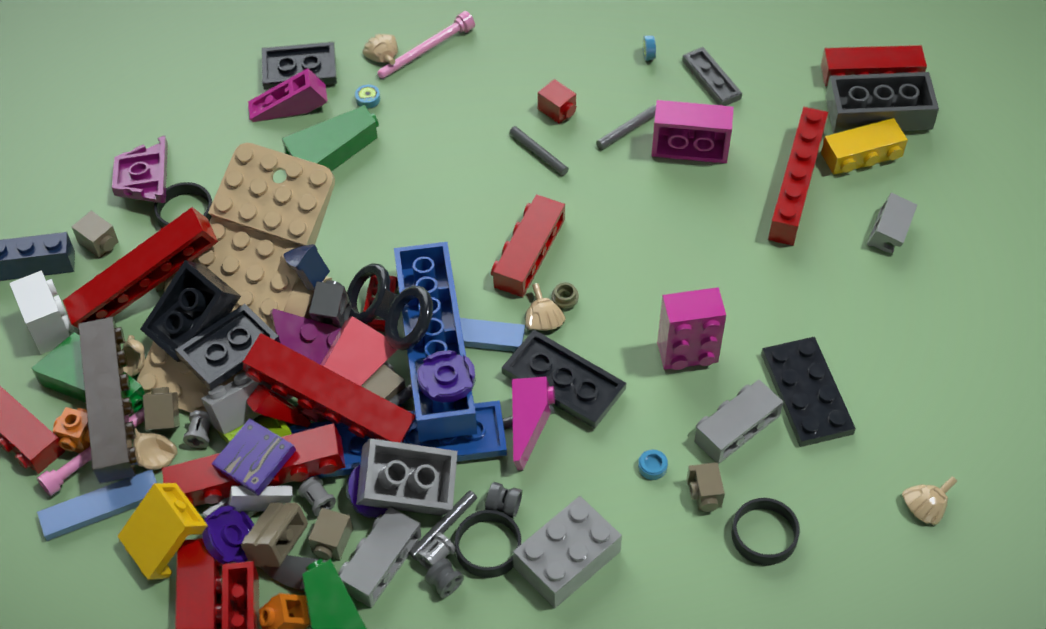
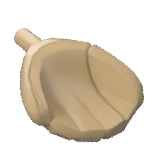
M377 34L366 42L363 49L365 57L376 62L395 64L393 57L398 52L395 36Z
M539 283L533 284L532 287L536 301L527 309L525 316L526 329L529 331H548L562 326L566 320L564 313L552 300L543 298Z
M129 335L122 348L126 353L128 366L123 367V370L133 378L141 372L145 364V348L140 341L135 340L133 335Z
M135 428L136 439L133 441V447L135 446L138 452L139 464L137 465L150 470L161 469L170 465L177 455L176 445L161 434H141Z
M952 476L940 488L925 484L912 486L903 491L902 498L916 518L926 524L937 525L941 521L947 507L948 497L945 493L957 480Z

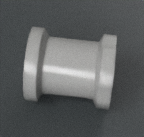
M196 410L189 415L191 423L188 432L184 434L183 441L194 448H206L209 444V429L213 424L207 412Z
M317 476L306 480L298 489L299 495L302 498H306L312 506V512L315 516H319L322 508L331 510L336 504V498L327 493L322 486L323 481Z
M440 532L433 535L434 540L424 550H419L416 553V558L427 570L439 560L444 559L448 554L451 555L456 551L453 543Z

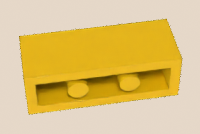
M892 118L824 136L821 155L833 175L843 172L848 173L854 169L873 166L880 162L903 157L908 139L896 120Z

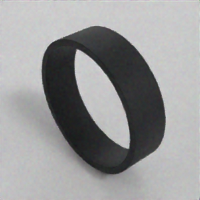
M192 182L177 183L166 188V203L177 196L194 194L206 199L209 205L203 215L210 222L212 216L208 212L212 205V199L207 189ZM155 202L154 211L160 227L163 228L169 224V222L160 217L166 203Z
M756 498L743 504L735 514L731 532L732 541L737 551L745 559L759 565H775L788 559L794 552L799 539L800 526L795 513L786 504L771 498ZM752 510H772L782 515L790 523L794 533V541L786 550L780 553H758L742 542L737 532V522L744 514Z
M483 510L469 515L459 525L455 535L456 556L461 566L469 573L482 578H494L504 575L513 568V555L506 562L497 566L482 567L469 562L459 549L461 537L471 526L484 521H494L507 526L516 536L517 547L521 545V533L515 521L508 515L495 510Z

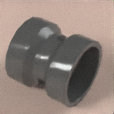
M493 482L486 498L485 510L500 511L510 518H515L520 507L523 491L514 487L507 489L504 488L503 484Z

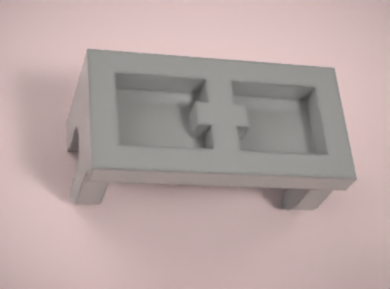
M890 193L881 206L867 245L889 253H893L895 248L885 242L901 247L906 238L917 204L894 193Z

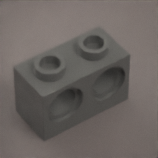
M327 280L325 283L316 282L309 311L312 320L341 328L344 322L349 319L352 306L345 287L333 280Z

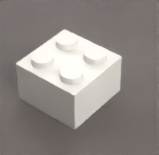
M42 271L9 283L40 354L53 350L70 336L69 331L73 330L68 316L65 315V308L59 295H57L58 293L52 279L46 281Z

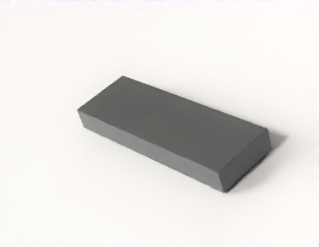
M704 47L683 55L682 62L718 105L727 106L742 99V92Z

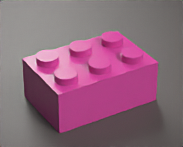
M657 100L651 157L727 163L734 107Z
M719 287L662 295L657 344L664 370H681L685 367L697 365L709 366L719 362L726 321V311Z

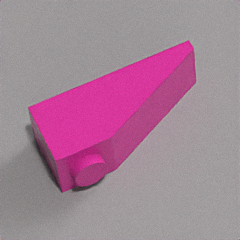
M307 68L248 101L250 120L257 122L309 113L328 102L326 86Z
M547 377L512 379L513 461L517 471L524 470L551 414L550 404H555L554 386L549 387Z

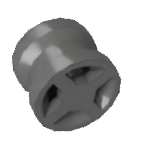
M446 558L436 562L425 576V581L429 585H434L437 588V593L442 598L455 592L464 579L461 572L452 569V563Z

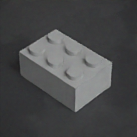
M370 438L362 446L356 504L387 509L391 507L395 510L440 516L447 514L453 510L458 451Z
M579 496L513 551V567L556 608L621 552L622 535Z

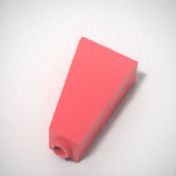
M351 316L344 322L320 365L361 386L397 349L392 348L387 342L386 336ZM299 404L297 405V408L303 411L301 414L307 416L309 420L313 422L325 420L323 412L315 408L308 410Z

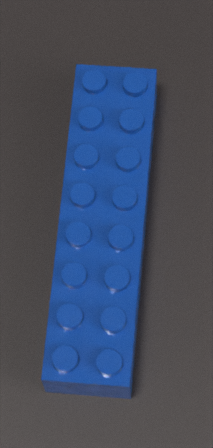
M448 242L394 248L399 293L413 285L421 286L430 293L433 302V315L427 332L419 343L407 349L419 442L477 434L476 412L472 391L464 398L455 402L443 403L431 400L425 396L418 385L419 366L421 367L423 360L429 355L438 351L450 350L457 352V355L462 357L463 355L466 356ZM417 298L410 300L402 310L405 336L414 329L420 315V304Z

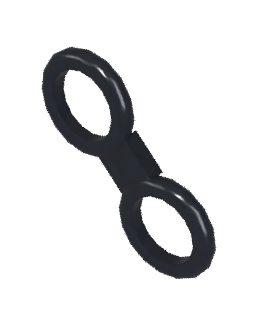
M368 264L355 274L347 290L352 305L349 318L353 316L364 324L372 322L377 316L385 320L386 339L394 349L404 351L419 343L427 332L433 315V302L430 293L424 287L414 285L404 289L399 294L390 291L389 273L381 264ZM376 275L378 289L375 299L366 311L359 313L357 299L360 289L366 280ZM417 298L420 304V315L417 324L407 336L400 338L397 330L400 313L410 300Z

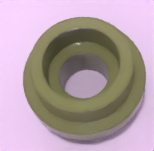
M560 283L552 291V301L559 308H571L578 302V291L570 283Z

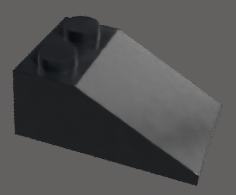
M185 260L140 330L176 362H181L177 357L175 349L230 314L241 298V295L205 265Z

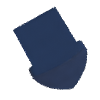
M315 244L297 247L284 253V259L287 264L296 271L307 290H315L316 282H322L330 272L318 253Z

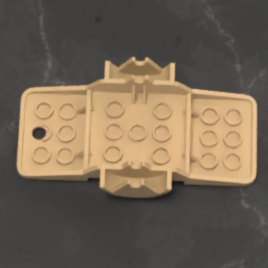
M246 142L235 149L208 212L212 216L210 225L218 243L191 261L205 265L241 295V298L231 312L246 304L274 332L273 319L270 318V312L273 308L312 320L309 311L315 290H307L296 271L287 264L284 259V253L297 247L316 243L335 185L334 175L329 168L253 143ZM278 170H285L287 174L285 181L282 183H275L273 181V175ZM176 273L165 280L164 292ZM326 276L322 282L325 283L327 280H332V278ZM153 341L145 359V364L137 378V382L142 385L145 394H151V388L169 387V392H178L179 409L189 413L196 410L207 412L201 398L208 395L210 389L182 361L176 362ZM243 368L242 370H240L235 375H233L232 377H230L218 386H225L229 384L230 382L234 381V378L237 375L244 373L246 371H244Z

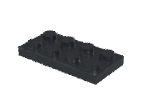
M536 330L529 334L502 366V374L510 379L547 377L549 387L554 386V405L594 429L623 394L627 385L623 380Z
M815 336L762 348L761 356L779 398L784 401L783 408L800 447L854 435L855 425Z

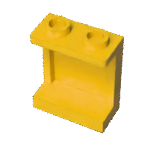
M154 483L117 537L139 566L141 573L148 580L169 578L172 574L167 564L188 535L202 534L208 525L177 483Z

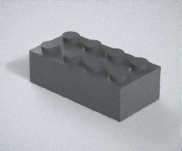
M929 72L829 77L825 98L833 134L892 118L896 120L902 131L930 130L934 127L939 106Z

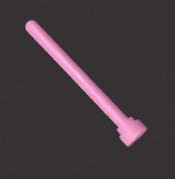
M467 11L460 13L456 16L452 25L395 59L394 65L389 63L379 69L377 72L378 77H387L457 32L470 31L475 27L474 19Z
M144 407L129 417V422L132 421L134 427L145 421ZM88 447L57 471L54 469L50 472L45 471L36 479L43 490L49 496L61 490L60 486L64 484V479L92 460L91 448Z

